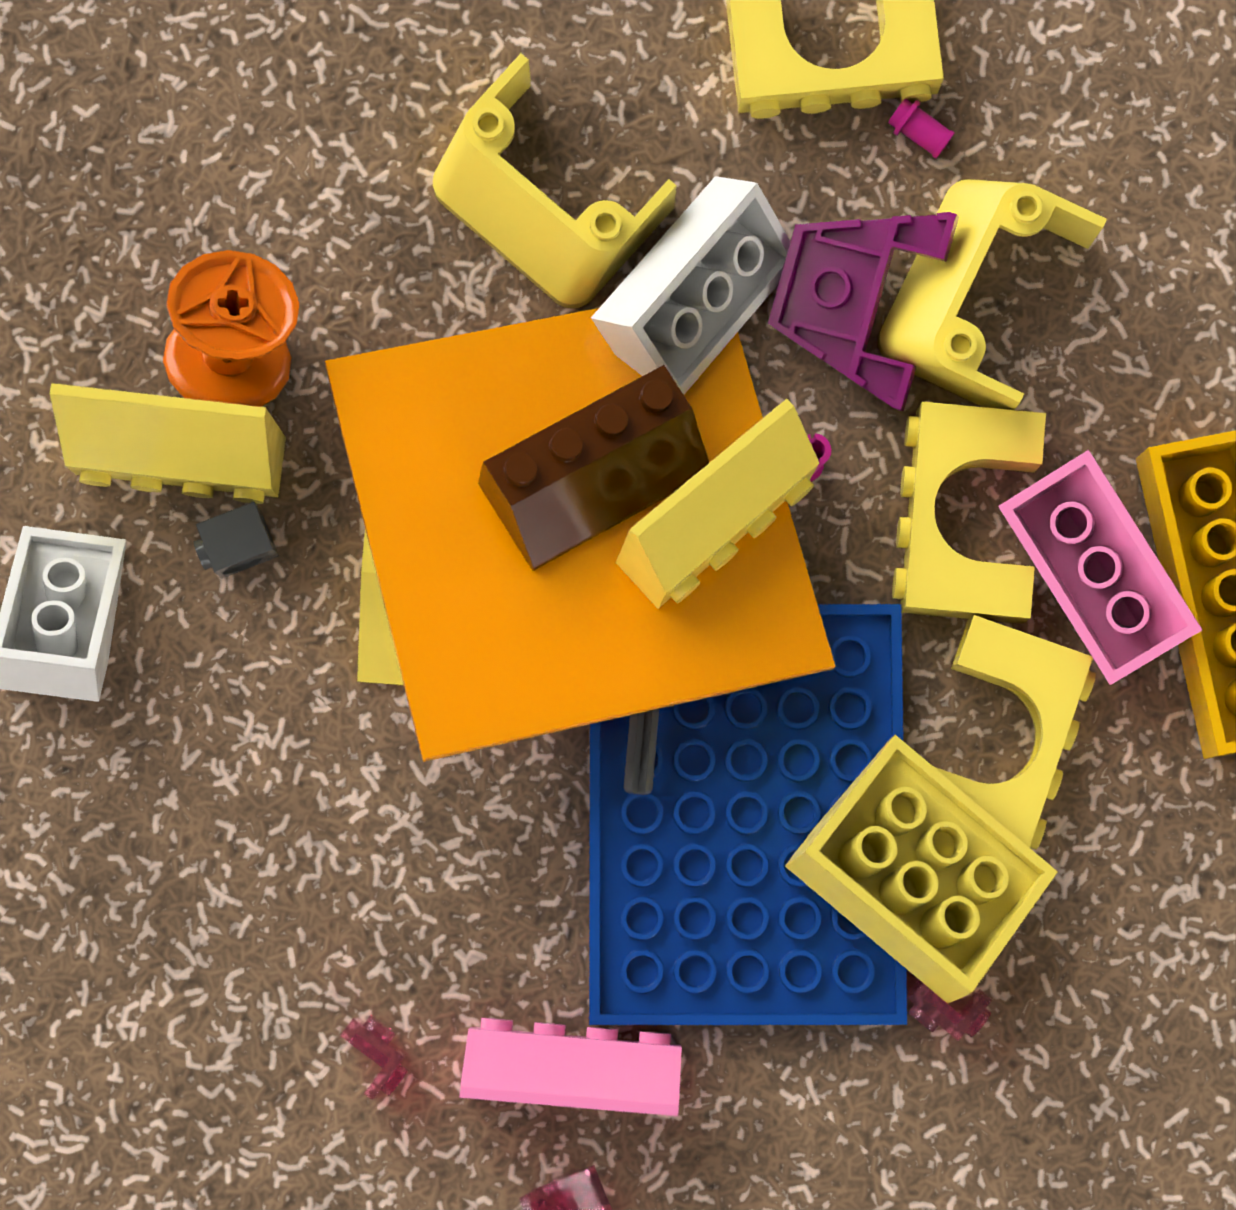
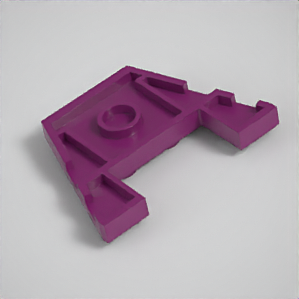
M951 212L937 213V215L912 217L911 215L893 216L889 219L864 221L856 219L795 224L768 324L892 408L904 412L916 366L866 353L867 344L894 250L897 249L947 262L959 216Z

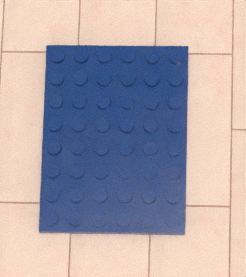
M817 604L836 666L834 669L659 708L653 789L648 795L629 794L624 790L630 715L590 724L589 1025H907V969L785 867L814 827L889 739L897 735L903 741L902 604Z

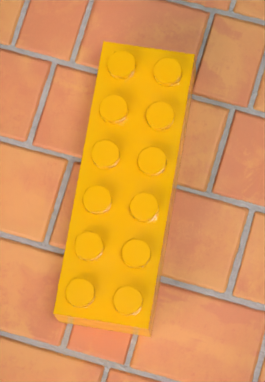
M1236 430L1148 447L1136 458L1158 560L1203 629L1178 644L1204 759L1236 753Z

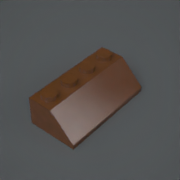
M662 365L485 460L482 464L478 484L530 568L534 571L673 494L709 464V460L693 409L665 365Z

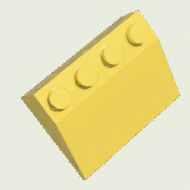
M51 383L50 398L64 463L74 474L80 475L79 482L109 487L111 479L131 481L130 487L132 489L146 492H161L162 484L181 486L182 494L198 498H212L213 490L234 492L233 500L244 503L255 502L256 504H263L265 496L278 497L286 437L266 407Z
M897 735L889 739L814 827L785 865L787 869L947 1004L974 991L1058 873L1057 870Z

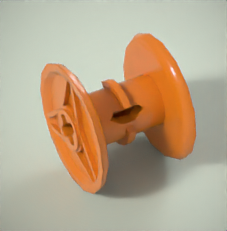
M225 250L203 254L185 264L171 281L166 306L174 329L166 339L163 363L169 382L183 398L262 407L275 399L289 380L292 361L286 340L297 325L300 303L293 283L277 265L252 253Z

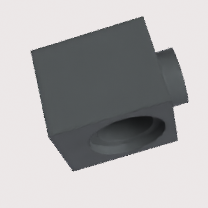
M255 502L196 524L201 539L193 541L198 558L204 570L213 568L214 573L221 579L279 557L262 510Z

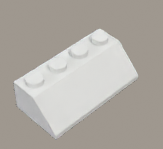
M715 176L591 317L613 353L640 375L644 376L665 365L684 395L779 284L791 241L758 183Z

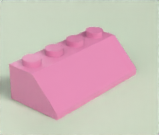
M1089 450L998 506L1110 685L1203 630Z
M481 1018V1028L470 1027L468 1029L459 1098L678 1116L682 1047L679 1044H671V1034L640 1031L639 1041L618 1039V1029L587 1027L586 1037L565 1035L566 1025L534 1022L533 1032L512 1030L513 1020Z

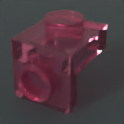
M919 979L907 992V998L914 1004L909 1013L932 1033L940 1025L957 1041L965 1033L973 1037L984 1026L991 1015V1012L986 1007L992 999L980 989L960 1012H957Z
M372 1015L369 1016L366 1022L359 1017L353 1018L340 1036L382 1067V1070L364 1093L368 1098L374 1100L381 1091L390 1096L408 1072L401 1065L408 1054L391 1042L396 1033Z
M594 1165L546 1182L520 1197V1204L523 1210H612Z

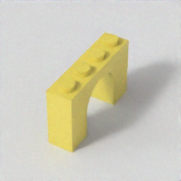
M726 0L738 113L750 112L751 117L764 119L777 116L781 113V109L801 107V112L815 114L829 110L831 104L851 102V107L866 109L881 104V99L901 98V102L904 99H908L912 103L916 100L921 103L932 98L931 94H938L944 79L934 0H876L880 29L879 45L862 62L841 69L816 66L806 61L793 49L784 29L781 0Z
M922 402L916 411V416L907 417L905 446L913 447L912 467H903L900 494L901 497H909L908 517H899L896 547L905 548L904 568H895L892 586V598L901 599L902 613L970 619L973 615L990 621L1024 624L1031 618L1035 567L975 561L957 553L946 543L939 532L935 520V500L941 484L951 475L965 469L991 468L1034 473L1043 463L1046 413Z
M973 615L967 620L951 669L1001 686L1014 693L1025 704L1033 720L1035 730L1033 751L1024 768L1013 778L1002 783H980L937 767L934 768L1029 848L1037 850L1047 824V820L1040 818L1046 798L1054 800L1062 781L1063 771L1057 769L1062 750H1071L1079 730L1080 722L1073 720L1079 700L1087 701L1095 682L1096 673L1089 670L1093 657Z

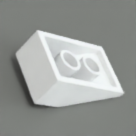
M23 526L0 610V689L99 702L110 654L126 539Z

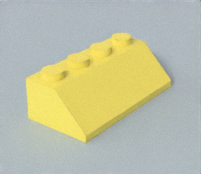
M785 399L629 530L615 563L657 609L671 598L677 604L684 600L700 584L696 576L709 565L715 571L724 566L738 552L739 549L734 545L747 533L753 539L759 536L777 518L773 513L775 509L785 501L792 507L814 487L810 478L818 467L819 461L794 405L788 399Z

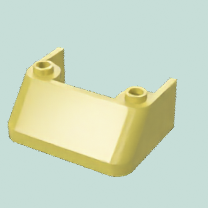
M520 53L466 113L435 170L433 188L438 201L553 301L565 308H580L588 304L675 208L677 185L668 179L635 217L620 204L603 200L591 204L577 220L572 218L500 156L512 142L515 134L514 118L509 109L531 86L529 59Z
M973 179L961 180L950 187L937 212H951L959 216L947 262L916 255L880 330L878 347L883 357L916 366L914 375L986 408L1015 410L1020 404L1024 393L977 371L986 351L985 338L975 325L957 317L999 228L1022 237L1035 235L1044 228L1088 249L1103 229L1107 219L1033 184Z

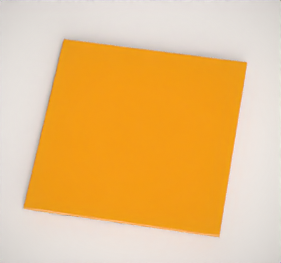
M599 308L325 360L326 372L423 762L828 671L836 667L789 505L786 501L773 511L777 518L759 536L753 539L747 533L734 544L739 550L724 566L715 571L709 565L696 576L700 584L692 593L678 604L671 598L659 609L615 562L629 530L669 496L534 571L530 568L478 484L482 464L485 460L642 377V375L613 353L592 321L591 317ZM738 332L684 394L693 409L709 463L763 419Z

